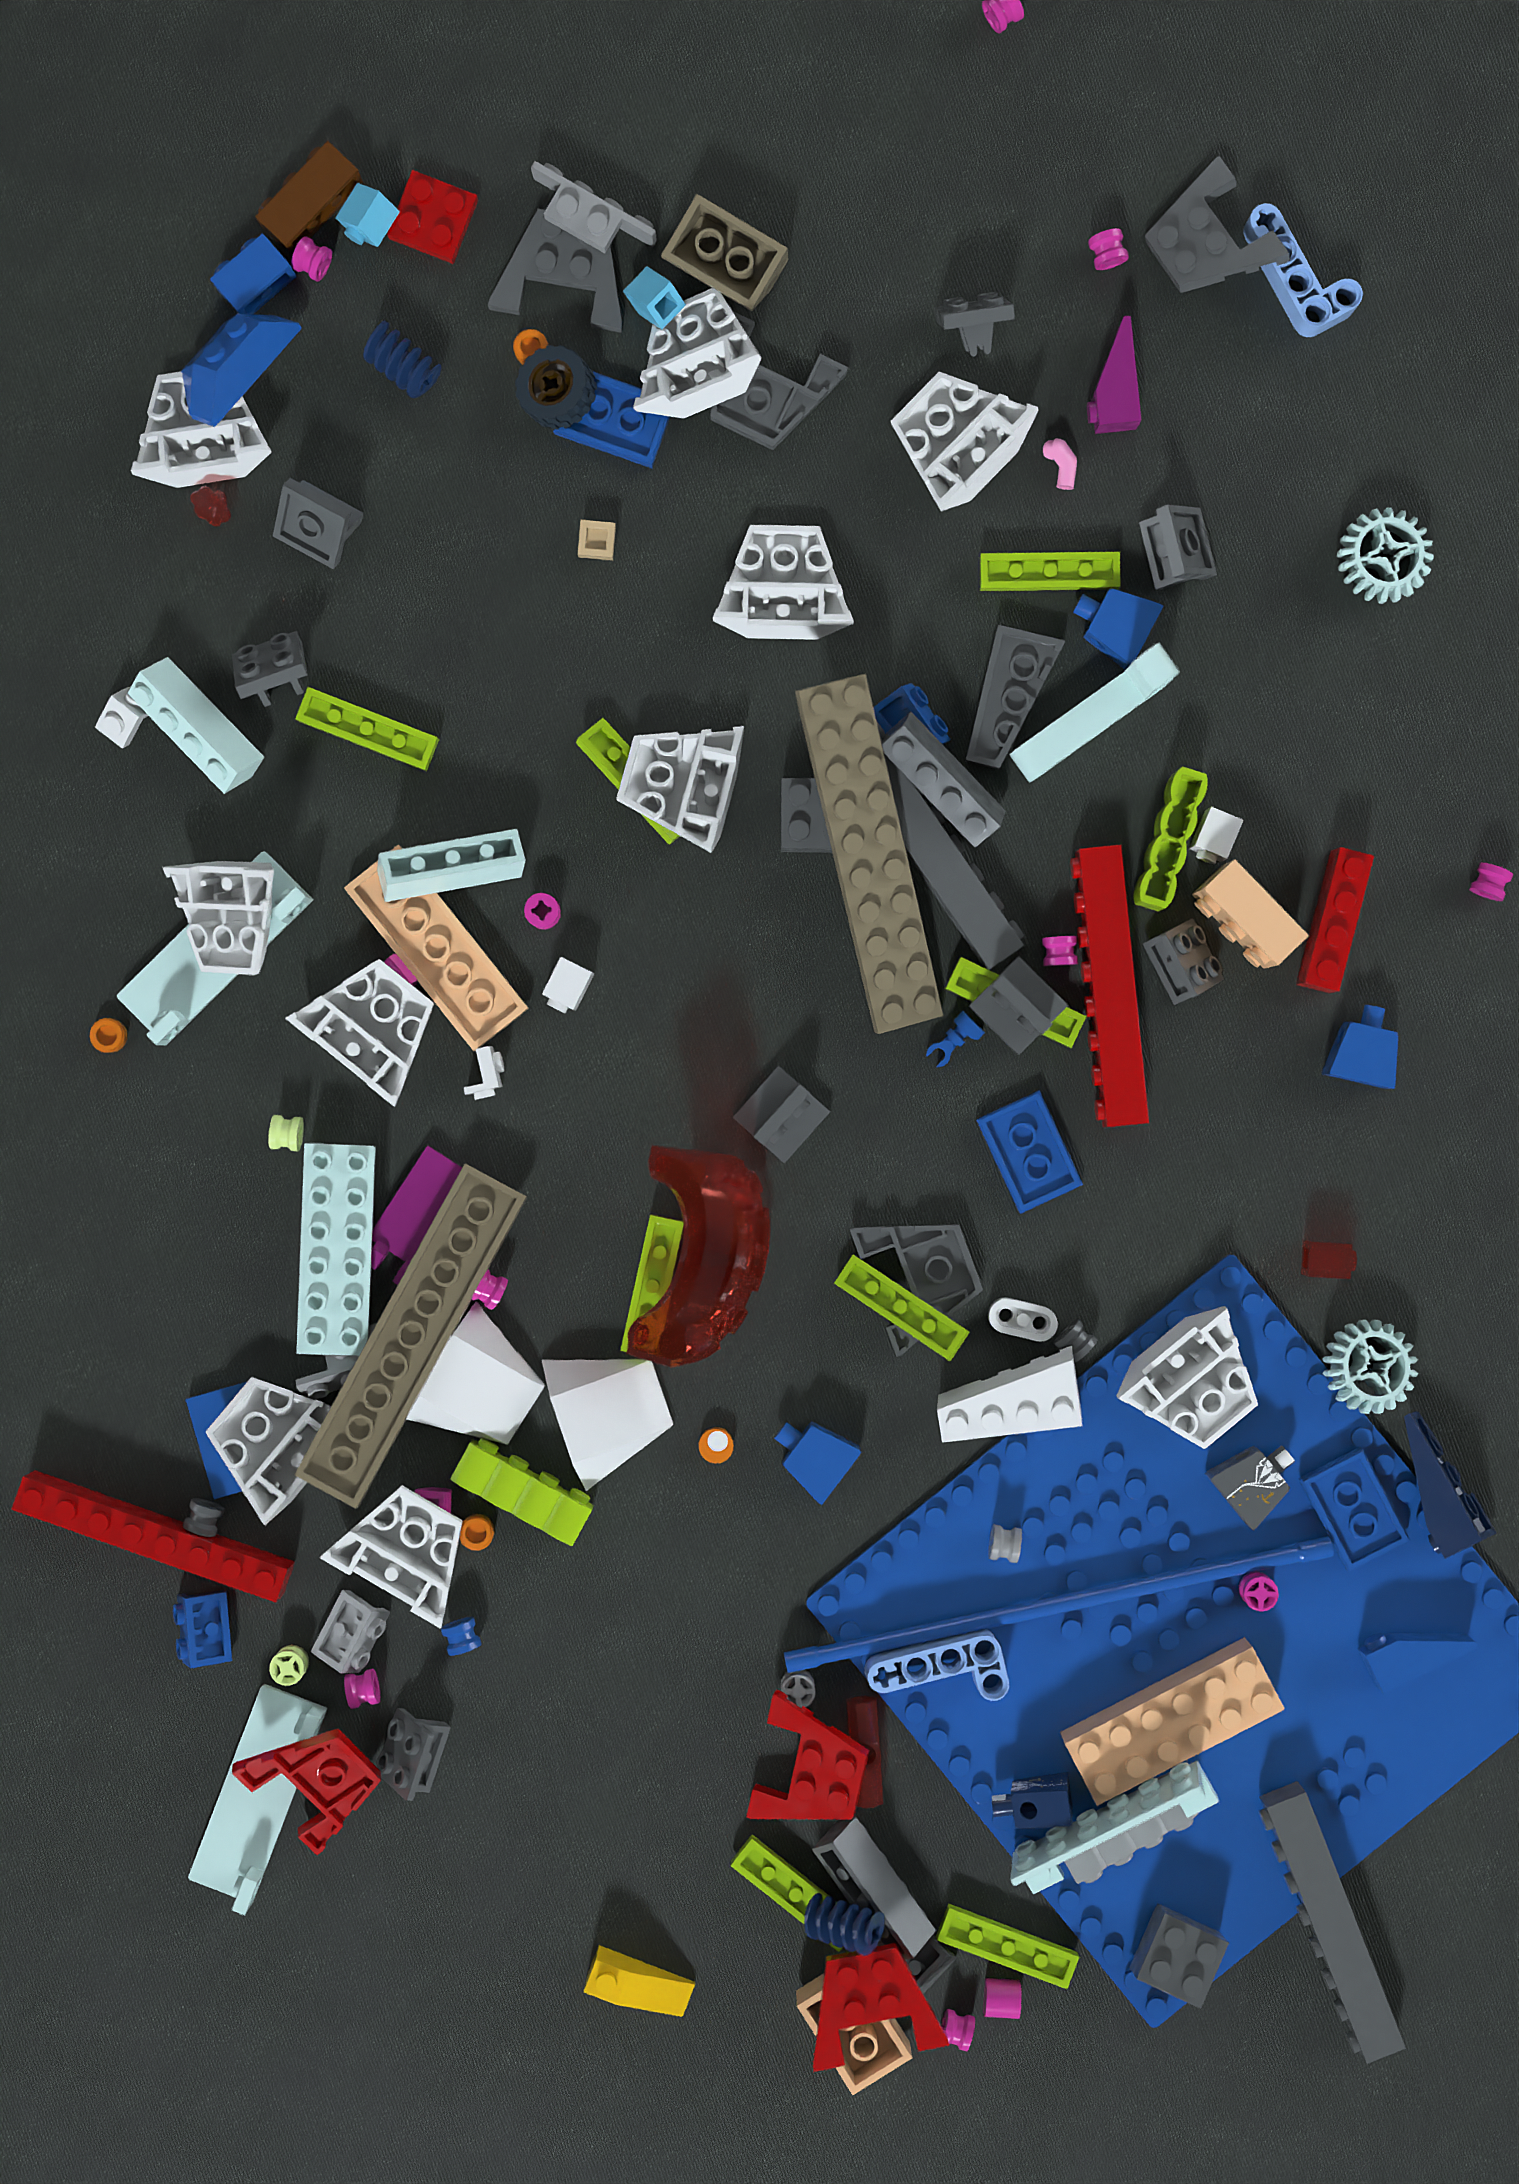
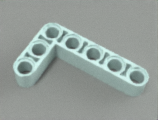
M1159 643L1134 660L1122 674L1019 746L1010 754L1011 758L1028 782L1031 783L1164 688L1180 673L1162 646Z

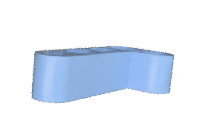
M1264 203L1254 208L1244 226L1243 233L1247 243L1251 244L1273 230L1289 252L1290 261L1277 265L1274 262L1263 265L1261 268L1295 330L1304 337H1313L1347 319L1362 300L1363 291L1358 282L1345 278L1322 289L1277 207ZM1291 280L1298 281L1302 285L1303 291L1296 292L1292 290L1288 282ZM1343 294L1347 296L1350 305L1340 304L1337 301L1336 295ZM1305 311L1316 312L1320 322L1310 321L1306 317Z
M987 1629L875 1654L865 1664V1675L869 1685L879 1693H888L970 1671L972 1672L973 1681L977 1689L987 1700L997 1701L1002 1699L1009 1689V1680L1001 1647L995 1636ZM982 1640L991 1642L990 1650L987 1653H975L974 1649L978 1642ZM947 1649L958 1651L956 1659L951 1663L941 1661V1655ZM919 1657L924 1660V1665L920 1670L912 1672L907 1669V1664L911 1659ZM898 1662L903 1675L898 1676L894 1663ZM884 1667L886 1670V1678L879 1679L877 1676L878 1668ZM990 1674L999 1675V1682L996 1686L992 1688L983 1687V1681L986 1676Z

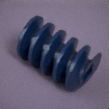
M383 321L374 329L366 343L363 354L364 360L369 364L374 363L375 369L381 373L385 372L386 378L390 381H396L398 388L402 390L407 389L408 396L413 399L418 398L435 384L442 369L441 365L438 364L431 370L429 367L432 363V357L428 355L421 361L418 360L422 349L416 347L409 352L411 340L405 338L400 343H397L400 331L395 329L387 335L390 323Z
M817 1893L810 1899L807 1905L804 1925L805 1932L809 1938L814 1940L820 1939V1941L826 1944L832 1943L836 1947H844L848 1951H857V1953L866 1956L875 1950L882 1937L885 1917L880 1911L876 1912L872 1917V1910L867 1907L860 1912L859 1906L854 1903L848 1908L847 1902L844 1900H839L835 1903V1898L832 1896H827L823 1900L822 1894Z

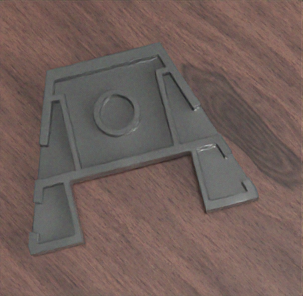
M1220 156L1211 162L1145 235L1146 244L1180 293L1225 281V276L1244 271L1246 274L1259 271V267L1274 262L1277 265H1281L1290 261L1289 252L1273 230L1246 247L1239 249L1211 210L1208 203L1236 187L1234 175Z
M537 209L489 299V310L520 315L526 280L596 291L590 323L591 328L622 333L623 326L611 247L609 246L606 253L601 252L544 218L546 210Z
M733 311L747 336L750 337L755 322ZM820 354L805 386H802L758 365L746 392L712 406L711 420L774 450L846 376L848 367Z
M959 1224L853 1227L849 1229L860 1259L895 1247L911 1293L948 1318L983 1291ZM894 1323L885 1326L896 1357L903 1355L912 1345L919 1341Z

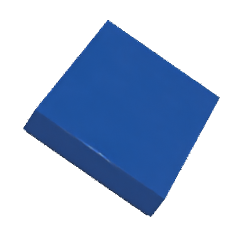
M593 372L595 376L594 381L597 383V390H595L594 395L596 397L594 403L592 402L590 406V411L582 417L580 422H575L571 427H561L559 430L554 429V434L652 468L670 416L637 412L633 407L635 398H639L642 388Z
M1039 1090L976 1119L1020 1214L1083 1185Z
M248 1381L186 1399L214 1499L242 1492V1489L209 1439L206 1431Z
M1358 1447L1298 1478L1348 1572L1411 1541L1363 1448Z

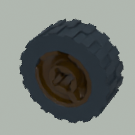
M549 345L546 346L547 348L536 350L532 356H528L525 359L524 365L520 366L519 375L515 381L517 386L515 393L516 397L520 400V406L531 418L543 427L559 430L561 427H571L575 422H580L585 414H588L592 402L594 403L596 396L594 394L595 390H597V383L594 381L593 371L572 349L568 350L562 345L558 347ZM556 383L559 385L557 389L552 388Z

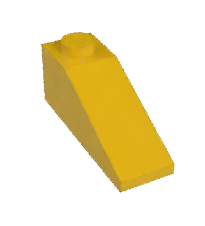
M599 1945L586 1977L584 1993L615 2005L683 2017L695 1982Z

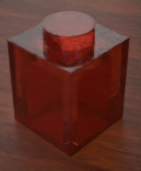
M1303 1240L1302 1275L1308 1277L1351 1279V1271H1355L1357 1264V1254L1355 1250H1352V1244L1334 1241Z

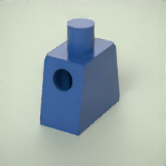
M1109 588L1101 603L1082 594L1073 613L1091 622L1083 636L1085 640L1126 670L1136 660L1163 605Z
M1364 1005L1360 1023L1343 1022L1323 1067V1075L1383 1089L1395 1088L1398 1033L1381 1029L1385 1014L1384 1008Z
M812 1421L802 1433L785 1422L774 1437L775 1440L789 1450L782 1459L783 1466L821 1505L862 1453L861 1448L857 1444Z

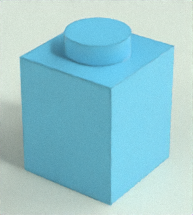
M357 183L336 216V219L346 228L344 234L349 239L359 245L366 242L378 247L400 211L380 191Z
M648 266L623 290L638 314L661 330L686 306L672 283Z

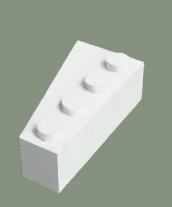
M1072 1346L1061 1349L1059 1353L1046 1358L1042 1356L1031 1360L1030 1364L1019 1368L1001 1371L997 1376L984 1381L977 1380L939 1394L937 1413L942 1443L1082 1426Z

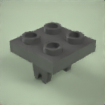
M998 292L977 295V301L972 302L964 301L962 297L943 300V306L934 307L936 322L944 330L959 328L964 348L971 356L977 355V346L985 354L991 352L994 322L1015 319L1014 305L1003 296H998Z
M297 631L289 634H277L270 641L256 646L246 645L232 654L235 687L241 699L258 693L264 707L271 705L269 699L271 697L267 689L287 682H291L297 695L304 693L300 678L307 675L302 641Z

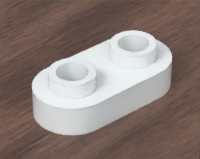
M1004 1297L995 1300L988 1310V1319L993 1328L1001 1333L1034 1341H1046L1056 1333L1058 1327L1057 1318L1049 1308ZM1005 1308L1010 1309V1319L1007 1321L1000 1320V1311ZM1039 1316L1043 1317L1045 1320L1044 1326L1040 1329L1034 1328L1033 1320Z

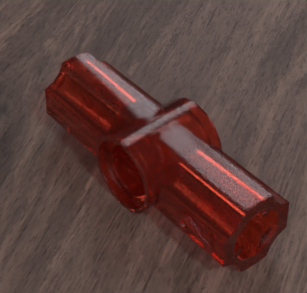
M867 1695L855 1696L846 1700L849 1737L862 1746L869 1745L874 1749L873 1754L867 1759L857 1806L872 1808L883 1804L877 1698Z

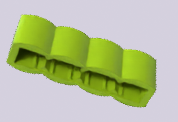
M1181 767L1169 778L1164 791L1165 806L1159 811L1154 823L1155 839L1149 844L1145 852V872L1139 877L1134 888L1135 905L1160 911L1171 903L1176 892V874L1182 868L1187 855L1186 840L1192 835L1197 823L1196 807L1202 802L1206 794L1208 781L1205 773Z
M481 1438L479 1442L472 1439L450 1480L464 1489L481 1496L495 1506L512 1513L528 1524L543 1530L561 1542L573 1546L594 1507L589 1502L590 1497L576 1488H572L571 1491L563 1489L558 1485L560 1480L547 1472L542 1471L540 1475L528 1469L530 1464L516 1455H511L510 1458L497 1452L499 1447L487 1439Z

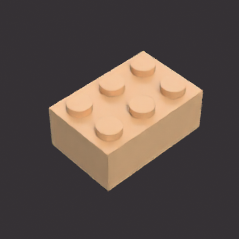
M1235 859L1218 868L1192 894L1197 899L1194 904L1199 911L1208 918L1213 916L1221 924L1219 927L1220 932L1232 943L1237 941L1245 949L1243 952L1245 958L1257 968L1260 965L1264 969L1279 965L1309 936Z
M824 1973L796 1990L797 2007L815 2036L819 2020ZM895 2018L839 2029L845 2066L836 2067L852 2095L912 2059L910 2041Z

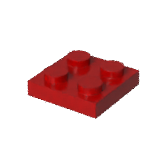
M412 170L397 208L400 212L389 228L387 235L390 240L454 264L478 203V197L474 193Z

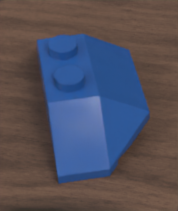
M236 314L225 321L182 369L188 412L191 418L216 427L302 329L300 324L276 315Z

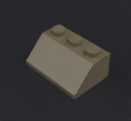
M697 194L661 257L748 310L753 311L771 291L788 262V248Z

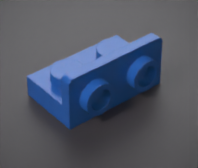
M912 683L901 686L873 707L876 721L882 727L885 734L911 711L943 745L950 741L947 735L948 728L938 715L934 716L927 705L929 701L926 694L921 688L915 687Z
M220 1590L190 1596L185 1593L177 1594L178 1604L173 1605V1617L175 1624L180 1625L181 1638L176 1639L178 1659L183 1660V1663L189 1668L232 1661L226 1591Z

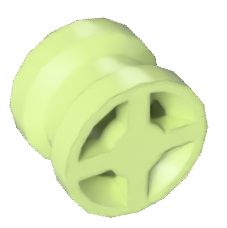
M273 1115L269 1128L270 1149L288 1147L291 1151H299L303 1140V1118L293 1117L291 1120L284 1119L282 1115Z
M297 1645L283 1647L272 1658L270 1663L271 1677L276 1683L284 1686L297 1683L309 1667L307 1653Z

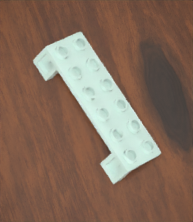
M263 851L252 862L271 863L274 869L268 945L313 899L267 852ZM189 924L117 994V998L150 1030L146 1035L155 1045L166 1046L238 975L201 972L186 932L190 926Z
M304 1143L296 1354L359 1356L368 1341L376 1151L374 1146Z
M266 1684L262 1685L188 1876L191 1881L236 1898L232 1911L242 1915L247 1913L255 1899L297 1788L283 1774H280L251 1793L232 1774V1764L316 1736L327 1711V1707Z
M1198 1761L1191 1764L1187 1762L1181 1763L1172 1768L1169 1775L1159 1780L1151 1778L1143 1782L1137 1791L1127 1796L1124 1793L1119 1794L1109 1800L1107 1806L1097 1811L1090 1809L1083 1812L1077 1817V1821L1072 1823V1826L1053 1827L1046 1833L1045 1837L1035 1842L1028 1840L1020 1844L1013 1853L1010 1880L1014 1886L1026 1881L1032 1893L1035 1894L1064 1879V1873L1059 1866L1060 1863L1178 1804L1181 1805L1188 1818L1218 1803V1796Z

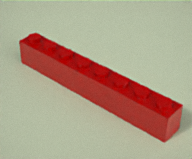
M1121 845L1078 849L1075 852V858L1070 859L1072 878H1078L1079 892L1074 893L1075 912L1081 913L1082 927L1077 928L1079 948L1085 947L1086 961L1081 962V976L1083 983L1088 982L1089 996L1084 997L1086 1016L1092 1017L1093 1030L1088 1031V1045L1090 1052L1095 1051L1096 1065L1091 1066L1093 1086H1099L1100 1100H1095L1097 1121L1102 1120L1103 1127L1149 1123Z
M36 1470L22 1477L11 1509L275 1603L284 1595L295 1561L218 1534L215 1537H206L184 1529L182 1526L183 1522Z

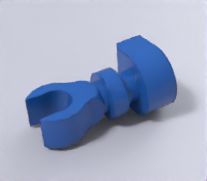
M964 1011L953 1020L958 1026L954 1030L950 1028L946 1032L948 1035L940 1042L933 1043L927 1049L926 1057L937 1048L945 1052L944 1059L936 1067H942L948 1063L951 1052L957 1045L961 1047L965 1043L963 1039L967 1035L971 1039L978 1040L985 1033Z

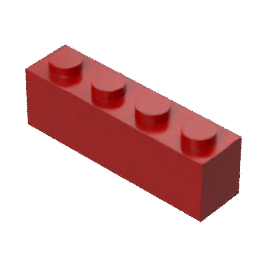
M1343 847L1330 852L1296 985L1326 993L1340 991L1374 860L1373 855Z

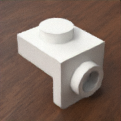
M131 687L111 695L95 728L121 748L131 743L143 718L149 716L127 694Z
M493 1046L476 1049L483 1083L464 1088L465 1095L474 1093L475 1100L494 1096V1089L502 1087L499 1073L504 1072V1064L500 1051L494 1053Z

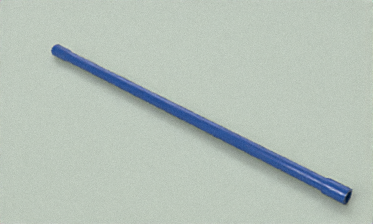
M1329 1536L1298 1542L1287 1547L824 1646H811L784 1652L788 1673L801 1671L834 1661L1297 1562L1306 1563L1333 1557L1334 1552Z

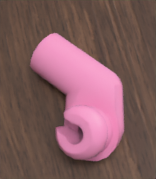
M1058 438L1048 440L1043 446V454L1049 460L1054 459L1059 466L1057 488L1064 490L1074 489L1077 467L1075 454L1066 441Z

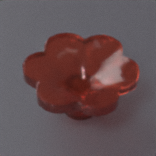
M202 486L199 491H194L191 494L190 499L195 505L194 511L199 518L207 519L211 525L216 527L231 518V513L227 508L226 495L222 491L216 490L213 492L209 487Z

